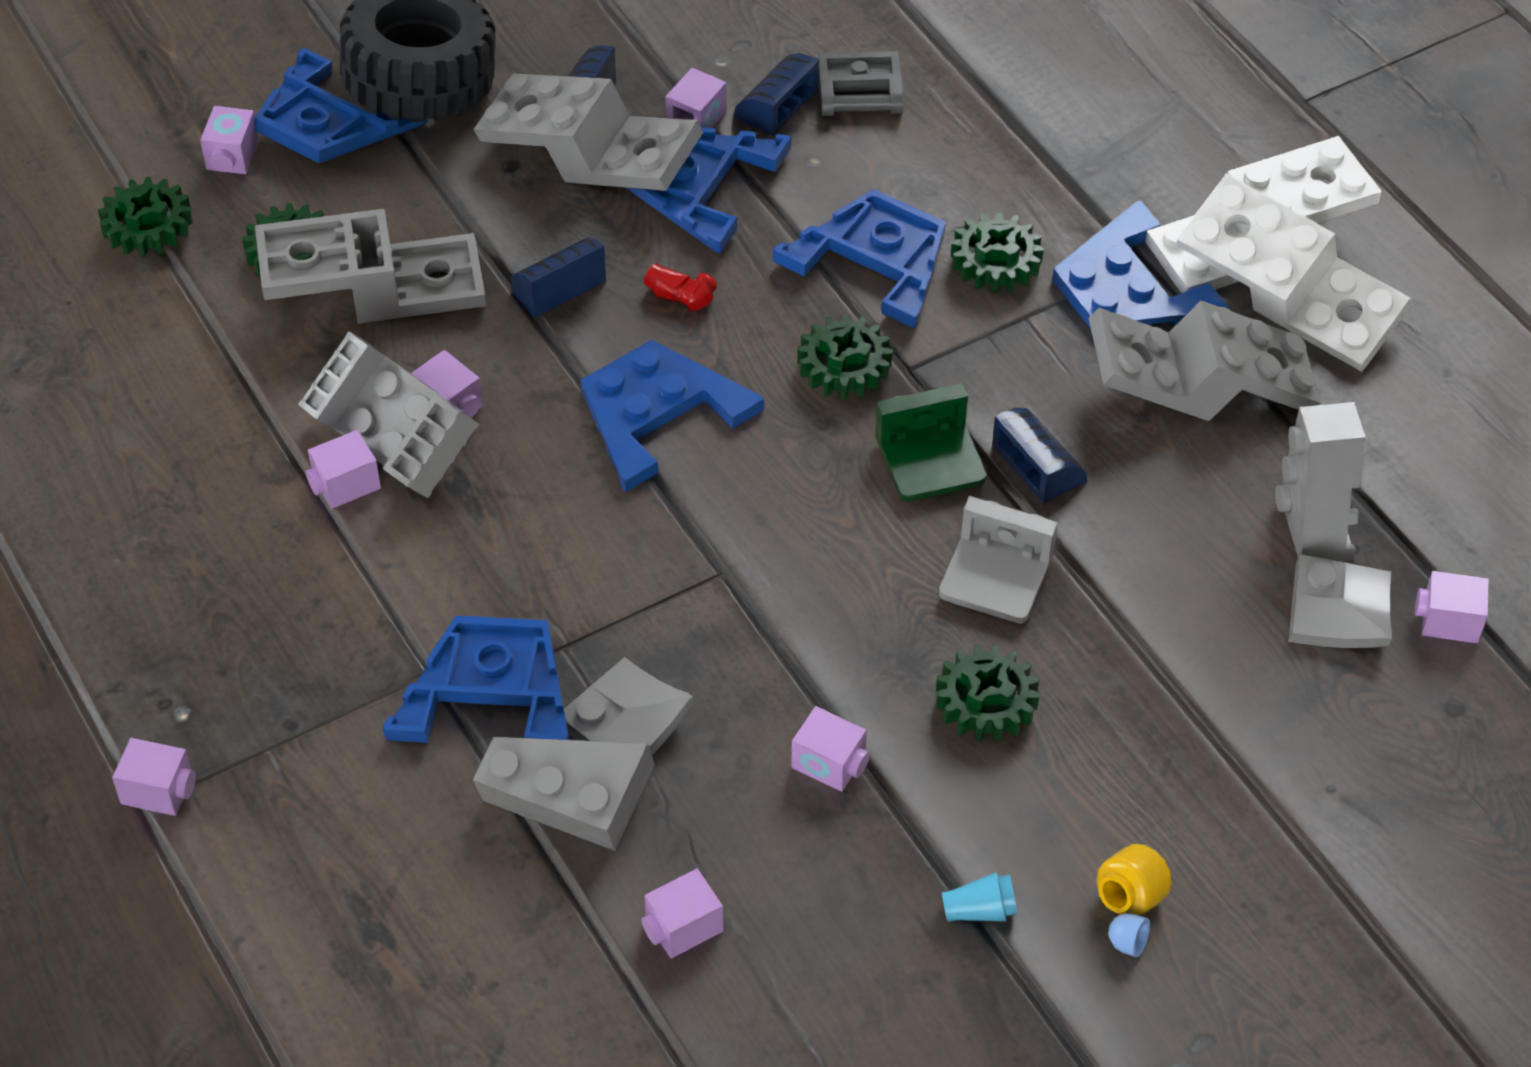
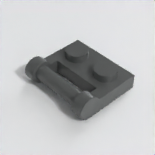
M898 51L818 53L821 116H834V112L890 110V114H903V91ZM889 91V94L834 96L836 92Z

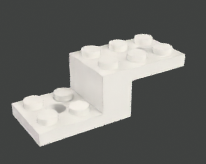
M1339 136L1242 166L1227 173L1315 223L1378 204L1382 192ZM1317 178L1325 179V180H1328V181L1330 182V184H1326V183H1324V182H1322V181L1313 180V179H1317ZM1194 216L1147 231L1146 244L1181 293L1209 283L1216 290L1239 282L1178 247V236ZM1234 223L1227 228L1226 233L1231 237L1239 238L1246 235L1250 227L1244 223Z
M1227 173L1177 238L1178 247L1250 287L1254 311L1303 337V339L1363 372L1411 306L1410 297L1338 258L1335 233ZM1234 223H1244L1250 227L1249 232L1239 238L1229 236L1226 230ZM1345 307H1355L1362 312L1361 317L1354 322H1344L1337 315Z

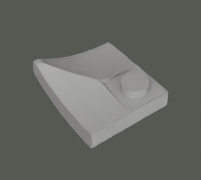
M1300 554L1295 566L1288 642L1335 648L1388 646L1392 639L1390 619L1391 571Z
M624 657L564 708L568 733L580 741L648 743L653 755L693 706V696L688 692L676 689L656 679Z

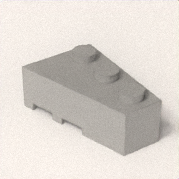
M1355 403L1299 407L1296 424L1289 428V454L1282 459V485H1277L1275 489L1277 509L1279 512H1285L1298 557L1300 554L1339 562L1352 561L1355 556V547L1351 544L1348 535V525L1358 524L1359 512L1357 508L1350 509L1352 488H1361L1366 440Z
M493 737L473 778V782L484 802L616 851L655 763L648 743Z

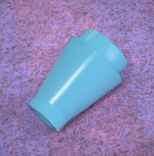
M994 872L954 890L942 892L947 922L956 920L1006 921L1005 916L1018 914L1010 874L997 876V872Z

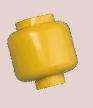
M1132 844L1124 847L1105 860L1098 869L1096 878L1102 902L1108 909L1119 915L1123 913L1144 915L1166 898L1170 893L1172 884L1170 869L1165 859L1156 850L1142 844Z

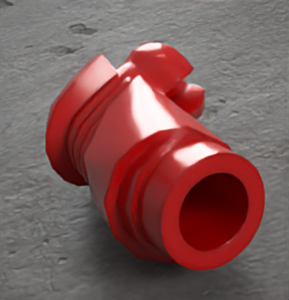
M658 263L653 264L649 268L643 281L644 285L654 292L655 297L687 305L689 311H699L708 306L713 301V293L717 289L716 280L707 273L698 274L696 279L693 280L689 275L663 267Z

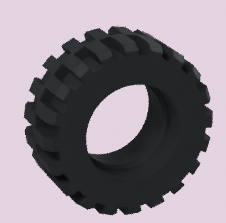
M354 0L346 9L340 21V75L342 76V83L360 105L366 104L371 112L378 115L385 113L390 119L400 121L401 118L411 119L412 122L434 119L435 122L446 120L447 116L452 114L457 117L464 114L468 107L474 108L489 93L493 85L496 43L494 21L480 2L477 3L476 0Z

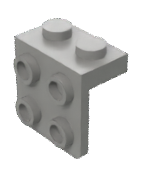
M969 496L963 510L961 539L940 584V598L944 601L1011 622L1024 623L1029 617L1052 561L1058 522L1045 519L1037 514H1028L1008 508L994 501H985Z

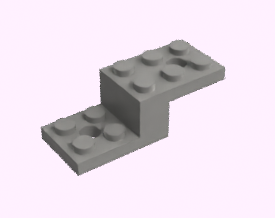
M515 73L505 82L497 97L474 128L480 142L546 146L565 183L663 191L667 190L703 134L698 120L630 116L611 79Z
M385 208L255 225L264 300L352 289L358 324L486 306L474 233L390 244ZM303 253L313 255L306 260L294 259L295 256ZM434 272L447 273L446 276L439 279L428 277Z
M1202 300L1170 332L1102 308H1098L1089 317L1103 385L1206 421H1210L1241 390L1298 410L1299 407L1321 404L1316 379L1307 355L1306 344L1303 337L1293 332L1283 331L1260 320L1245 317L1225 307H1218Z

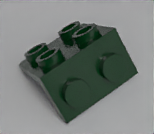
M963 383L947 387H937L929 391L906 396H895L877 402L875 438L899 497L903 501L910 502L981 486L985 483L986 471L966 427L968 395Z

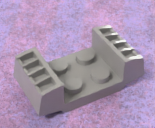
M348 331L344 340L323 367L303 399L298 403L302 409L314 418L334 428L342 435L358 430L375 459L384 466L383 469L404 485L426 498H429L432 494V490L439 480L443 478V474L450 464L454 462L462 447L466 445V441L473 431L480 425L417 377L350 331Z

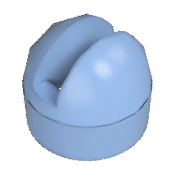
M1128 913L1115 917L1109 925L1108 932L1113 946L1124 954L1139 957L1148 941L1150 920L1146 917Z

